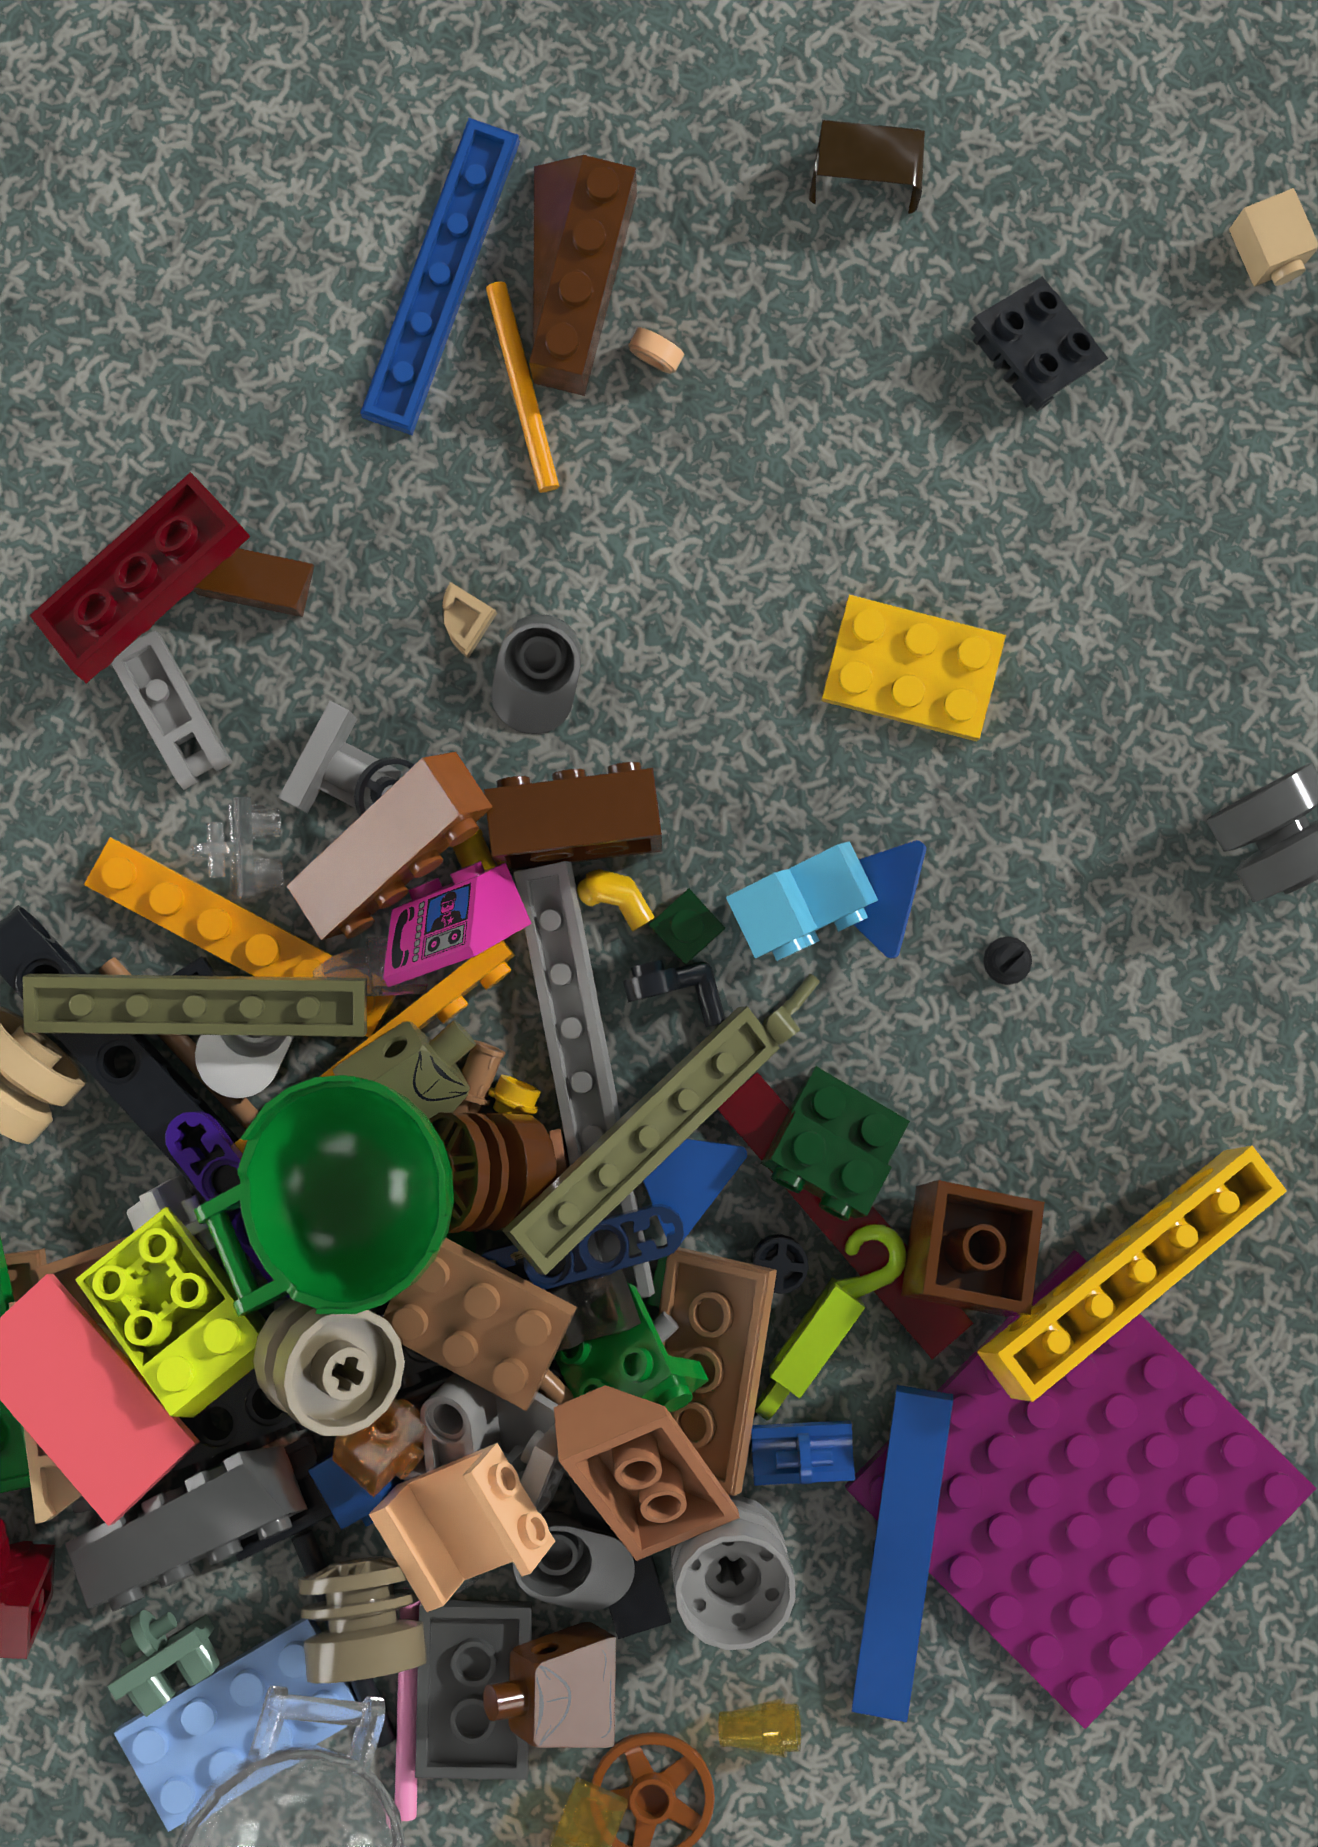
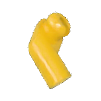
M598 869L587 873L585 879L578 883L577 894L585 905L593 907L595 904L602 902L618 906L632 932L655 919L637 885L628 876Z

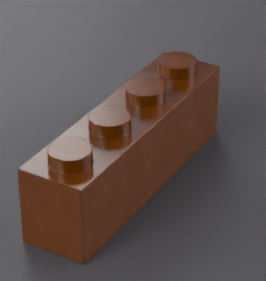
M587 155L534 166L533 349L529 361L534 384L582 396L586 394L637 197L636 167Z

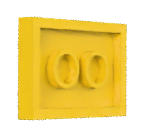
M849 594L821 701L977 742L981 736L1006 635Z

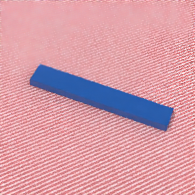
M468 118L360 411L363 419L413 435L520 143L518 134Z
M897 1385L852 1702V1712L902 1722H907L953 1406V1394Z

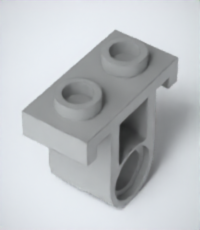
M456 1373L451 1374L425 1401L421 1408L422 1438L401 1459L403 1480L412 1479L495 1443H498L502 1450L495 1394ZM518 1445L509 1454L504 1453L508 1462L516 1469L517 1474L525 1471L527 1466L526 1463L521 1461L525 1447Z

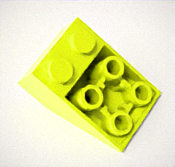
M169 1207L163 1208L75 1279L170 1416L194 1418L254 1369L253 1359L257 1337L266 1323L265 1319L258 1310L238 1317L233 1306V1302L238 1300L228 1274Z

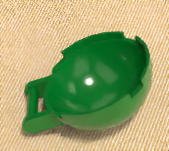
M347 1075L314 1077L288 1087L263 1106L240 1138L247 1140L238 1167L240 1184L194 1209L199 1224H207L238 1300L233 1302V1306L238 1317L255 1312L288 1294L294 1301L317 1309L315 1314H357L381 1306L417 1282L434 1262L449 1231L454 1204L453 1175L443 1141L429 1118L407 1097L378 1082ZM240 1207L249 1242L264 1269L274 1280L260 1288L228 1215Z

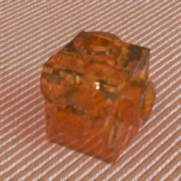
M394 1398L388 1410L369 1427L347 1436H336L332 1460L374 1498L395 1476L402 1480L419 1464L424 1456V1451L421 1448L426 1426L420 1421V1413L411 1403L404 1399L397 1401Z

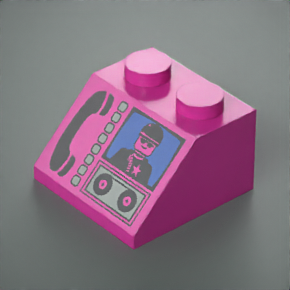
M479 861L451 873L450 875L453 880L451 884L442 887L439 878H435L409 889L412 900L392 909L383 975L387 987L475 957L532 924L506 862L485 870L482 862Z

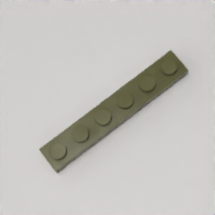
M28 974L23 976L24 1033L364 1037L367 1034V978Z
M738 1007L502 1230L537 1273L546 1275L780 1049L749 1007Z

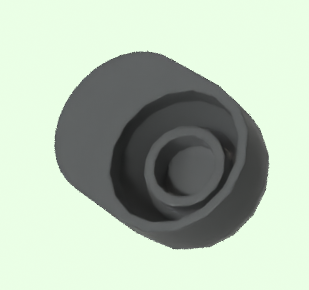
M533 614L521 618L507 630L502 641L494 673L491 699L494 710L499 718L516 731L526 734L549 732L560 726L571 712L581 668V644L575 631L563 620L551 615Z
M562 1511L543 1512L541 1515L546 1520L555 1543L531 1574L522 1577L514 1562H511L517 1584L529 1596L538 1600L583 1611L600 1610L620 1600L629 1590L635 1573L633 1556L620 1539L611 1533L585 1527L576 1518Z

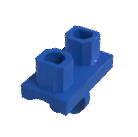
M850 1420L752 1425L751 1445L754 1486L855 1480L852 1423Z

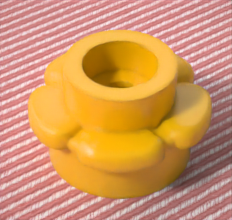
M500 1075L495 1088L491 1087L488 1090L489 1096L495 1098L493 1109L499 1113L536 1114L538 1111V1106L535 1104L541 1091L519 1079L508 1075Z

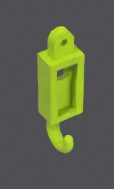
M867 1225L857 1229L848 1238L845 1245V1252L848 1255H856L864 1242L878 1240L888 1248L889 1261L882 1269L864 1276L836 1280L833 1277L830 1279L769 1365L772 1381L764 1390L755 1406V1413L766 1421L772 1418L790 1392L799 1399L802 1397L864 1311L865 1305L861 1296L892 1283L901 1275L905 1267L907 1252L903 1240L894 1229L884 1225Z

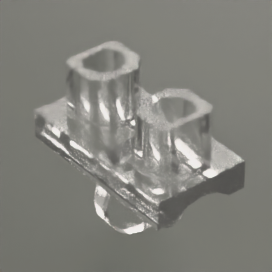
M234 797L233 803L227 804L229 842H224L222 822L206 823L207 843L191 845L192 857L208 858L209 878L226 877L225 858L229 857L231 901H245L253 898L255 893L269 892L283 887L282 860L254 859L253 840L280 838L281 818L279 808L251 805V797Z

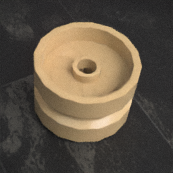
M0 1006V1134L16 1142L30 1144L53 1121L49 1104L62 1107L67 1105L87 1082L85 1075L78 1065L44 1033H24L23 1018L9 1009Z

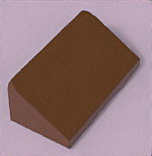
M238 548L230 558L224 560L198 583L193 591L199 596L303 617L314 564Z

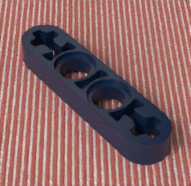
M663 1204L649 1205L605 1217L565 1256L566 1265L559 1274L555 1276L539 1274L525 1257L523 1258L524 1270L532 1284L546 1290L660 1259L674 1253L681 1245L684 1236L683 1222L674 1209ZM660 1215L663 1223H673L675 1231L667 1234V1244L657 1246L654 1238L638 1240L636 1244L641 1253L629 1254V1237L621 1225L622 1223L633 1221V1233L648 1229L650 1227V1217ZM606 1229L618 1236L621 1248L615 1258L609 1261H599L590 1254L588 1240L594 1232ZM513 1243L488 1249L479 1256L487 1260H495L496 1265L507 1268L517 1264L518 1260L513 1253L519 1250Z

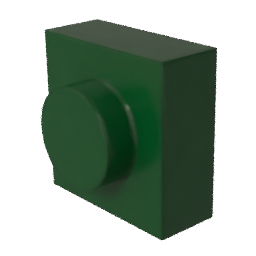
M690 888L649 924L653 931L684 965L690 962L725 930L722 923Z

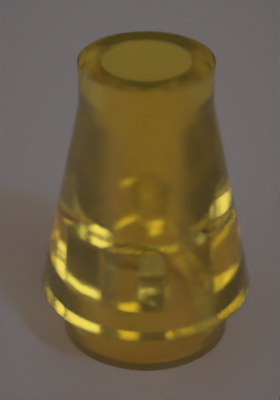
M779 1698L733 1711H720L718 1719L720 1746L735 1747L786 1758L788 1752H800L801 1718L798 1703L786 1704L784 1698Z

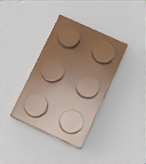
M445 1238L434 1262L417 1282L390 1300L382 1318L390 1323L399 1336L402 1345L527 1411L535 1399L577 1307Z

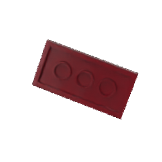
M190 472L29 616L70 669L87 684L101 670L107 668L141 634L147 632L179 600L191 593L195 586L217 566L230 558L236 549L251 536Z

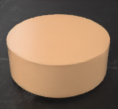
M642 327L637 328L628 345L629 350L640 360L669 374L676 372L684 357L683 351L675 344L657 333Z

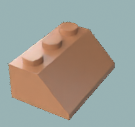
M604 1385L553 1407L560 1464L636 1561L740 1518L738 1508L665 1406Z

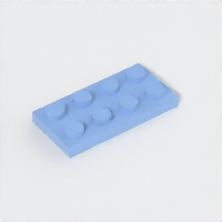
M300 1619L220 1666L210 1676L191 1687L188 1685L176 1692L170 1701L147 1717L141 1713L116 1729L114 1732L115 1737L168 1832L363 1717L350 1682H307L304 1641L316 1634L322 1633L315 1620Z

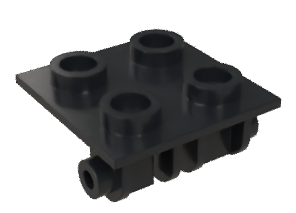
M1043 276L973 318L975 324L971 327V331L976 336L973 342L976 346H980L991 361L998 358L993 364L996 370L1001 369L1007 363L1011 366L1003 377L1004 381L1008 383L1018 375L1019 378L1012 385V388L1021 397L1026 408L1032 405L1037 412L1045 408L1054 399V394L1108 359L1091 334L1085 330Z

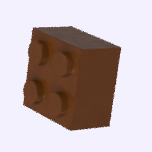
M941 1180L916 1186L901 1296L1004 1317L1031 1315L1045 1202Z

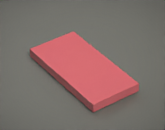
M46 1274L0 1317V1401L108 1526L115 1524L200 1441L179 1417H172L168 1414L140 1372L54 1274Z

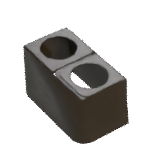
M822 120L818 142V169L816 154L809 200L816 204L817 170V175L912 185L913 189L908 214L915 212L922 195L925 131L912 128Z

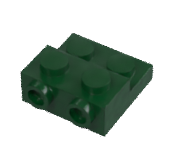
M815 1066L810 1069L760 1164L773 1171L771 1179L780 1186L795 1193H801L802 1189H805L820 1198L821 1201L818 1206L828 1214L843 1221H849L850 1217L854 1219L865 1217L868 1215L892 1168L888 1163L910 1121Z

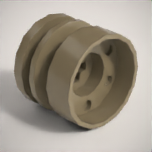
M375 1556L330 1564L317 1573L298 1579L299 1594H326L325 1601L302 1607L301 1618L328 1621L329 1626L328 1631L316 1634L304 1641L307 1682L338 1683L395 1674L426 1664L427 1654L423 1622L397 1619V1609L412 1605L419 1601L412 1588L394 1590V1583L407 1580L395 1559Z

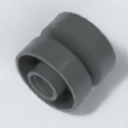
M1313 763L1306 764L1274 780L1206 820L1223 852L1235 850L1254 842L1259 849L1235 869L1252 902L1266 899L1282 891L1284 894H1289L1318 880V820L1309 822L1306 814L1318 806V771Z

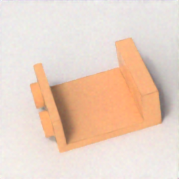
M498 1443L397 1484L369 1514L426 1612L443 1607L465 1580L514 1562L522 1577L531 1574L555 1543L546 1520L537 1511L520 1483L516 1469L508 1462Z

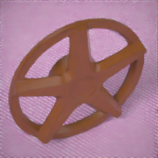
M647 1732L623 1738L602 1757L591 1781L590 1808L592 1817L598 1831L612 1847L630 1846L621 1842L610 1831L603 1819L602 1810L631 1809L636 1817L633 1847H650L657 1824L667 1819L675 1821L693 1831L686 1840L675 1847H693L706 1831L714 1809L713 1780L702 1756L689 1744L669 1734ZM640 1746H666L684 1756L663 1772L657 1773L652 1769ZM625 1753L633 1778L632 1785L600 1793L601 1783L608 1768L620 1755ZM695 1769L701 1777L705 1792L702 1816L679 1800L675 1794L676 1789Z

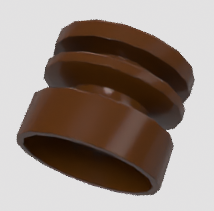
M439 1112L429 1118L444 1143L453 1175L454 1204L448 1233L460 1231L478 1232L482 1229L502 1231L556 1180L557 1162L553 1142L544 1125L532 1115L518 1113H487L484 1115L479 1113Z

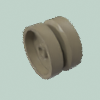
M289 1298L270 1314L257 1337L253 1363L258 1385L274 1405L288 1413L291 1418L302 1426L322 1436H347L369 1427L388 1410L401 1387L405 1360L399 1336L386 1319L370 1310L357 1314H315L317 1309Z

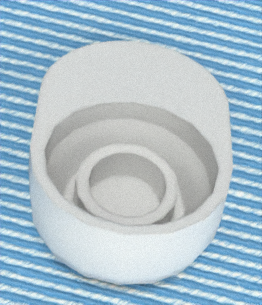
M200 1035L195 1051L197 1070L205 1084L220 1095L230 1098L253 1096L264 1090L273 1081L295 1036Z

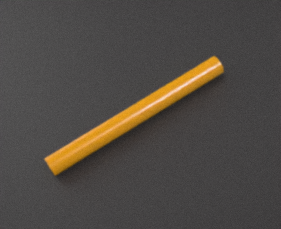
M494 282L486 287V292L538 491L544 493L559 488V483L508 288L505 282Z

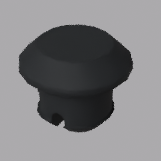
M1007 936L998 938L989 944L984 953L983 963L985 971L991 979L1000 984L1011 985L1019 983L1026 978L1031 970L1032 956L1031 951L1024 942L1018 938Z

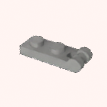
M153 630L135 640L113 660L111 664L172 775L183 790L198 783V776L214 768L216 771H219L232 764L231 758L215 734L161 634ZM196 737L202 749L186 758L179 745Z

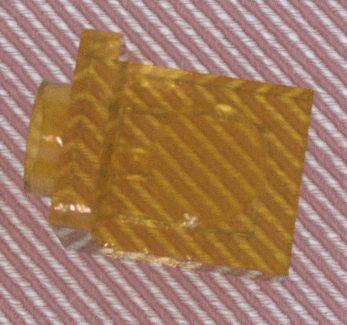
M576 1776L558 1823L553 1826L549 1847H612L628 1806V1799Z

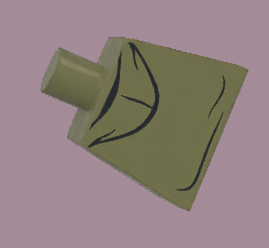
M453 1020L432 1040L412 1022H402L337 1065L333 1072L335 1076H355L387 1086L407 1097L428 1118H431L439 1112L453 1113L468 1096L470 1086L456 1062L476 1046V1043L456 1020Z

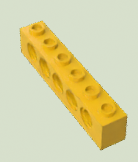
M1253 1145L1224 1150L1032 1306L1031 1315L1020 1316L977 1351L978 1355L1010 1398L1030 1402L1035 1401L1286 1193L1287 1190Z

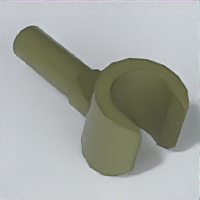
M809 974L791 998L764 1019L762 1026L777 1045L783 1044L800 1031L791 1015L799 1010L820 983L814 975Z

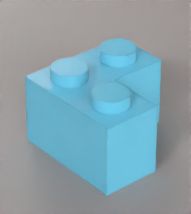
M850 841L837 844L789 869L775 872L726 897L754 957L758 958L772 952L776 961L819 942L820 940L815 931L833 922L839 932L868 918L864 907L878 901Z

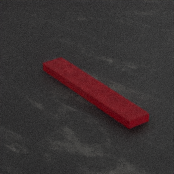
M756 1071L718 1108V1111L762 1161L789 1108ZM786 1189L860 1276L880 1270L887 1265L889 1261L888 1248L878 1240L864 1242L856 1255L850 1256L845 1252L848 1238L857 1229L867 1225H884L891 1228L873 1206L867 1216L856 1219L850 1217L849 1221H843L822 1210L818 1206L821 1199L805 1189H802L801 1193H795ZM904 1243L907 1252L908 1246ZM904 1267L898 1278L874 1292L933 1360L974 1323L959 1307L901 1296Z

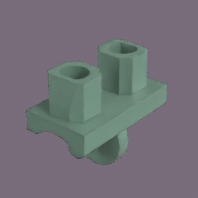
M142 1610L132 1616L130 1620L132 1636L121 1643V1649L128 1658L140 1650L144 1655L122 1668L120 1671L121 1676L107 1686L115 1700L117 1701L128 1694L132 1702L147 1717L164 1706L176 1693L163 1672L172 1664L176 1663L190 1687L215 1672L220 1662L208 1638L215 1627L207 1614L169 1639L166 1638L165 1634L177 1627L176 1618L171 1612L166 1613L159 1619H156L147 1610Z

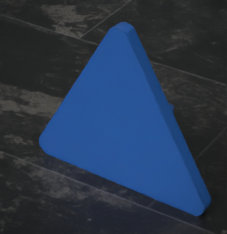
M919 840L859 859L878 901L864 907L868 918L854 924V926L890 959L898 957L926 853L925 844Z
M686 1139L643 1180L653 1205L663 1204L669 1206L679 1214L683 1222L684 1231L682 1242L745 1161L747 1150L743 1146ZM657 1215L667 1238V1234L675 1231L673 1223H663L660 1215Z

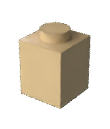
M1294 188L1245 207L1229 228L1254 287L1270 280L1273 281L1275 286L1294 280L1306 271L1304 265L1318 249V241Z

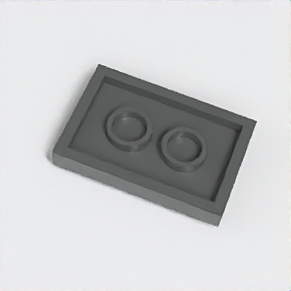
M448 1600L443 1607L426 1612L420 1603L419 1621H422L424 1625L427 1662L418 1667L415 1778L528 1780L530 1745L510 1730L508 1719L490 1721L484 1710L483 1693L485 1687L489 1684L509 1681L511 1651L515 1646L532 1641V1601Z

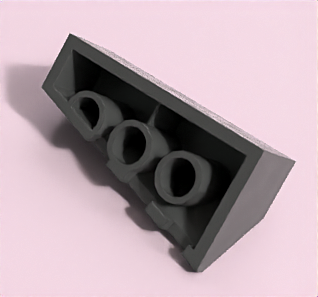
M284 1445L238 1452L223 1460L224 1466L211 1471L200 1472L185 1480L186 1488L180 1487L156 1495L141 1503L143 1512L137 1514L136 1510L127 1512L115 1524L108 1526L106 1523H103L65 1543L87 1609L109 1603L112 1612L145 1598L142 1588L159 1580L161 1588H165L192 1576L194 1572L191 1564L205 1557H208L212 1565L242 1552L243 1548L240 1540L257 1533L260 1541H263L292 1528L289 1517L308 1508Z

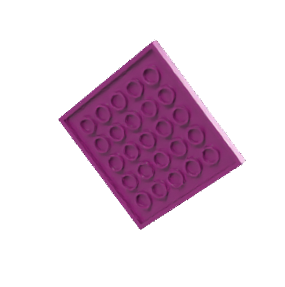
M1073 1250L1034 1290L1032 1306L1087 1261L1077 1251ZM1138 1314L1035 1401L1030 1402L1010 1398L977 1353L979 1349L1020 1317L1009 1316L937 1390V1392L953 1394V1406L929 1573L1086 1729L1317 1488L1141 1314ZM889 1440L855 1474V1480L848 1481L845 1484L846 1490L877 1521Z

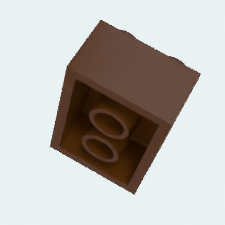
M640 762L613 764L608 766V774L586 776L584 769L562 770L552 774L553 781L530 783V777L527 776L506 777L496 781L497 788L484 789V795L492 805V808L487 812L491 854L497 865L506 862L509 871L536 868L563 861L575 863L662 852V833L653 768L642 769Z

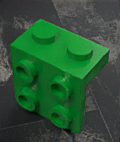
M626 1282L617 1284L583 1311L582 1317L570 1322L554 1356L564 1381L573 1395V1399L607 1385L663 1405L669 1412H674L689 1404L693 1399L692 1393L709 1381L700 1361L668 1355L635 1285Z

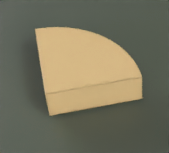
M450 582L443 598L444 625L454 646L464 656L469 658L497 615V612Z

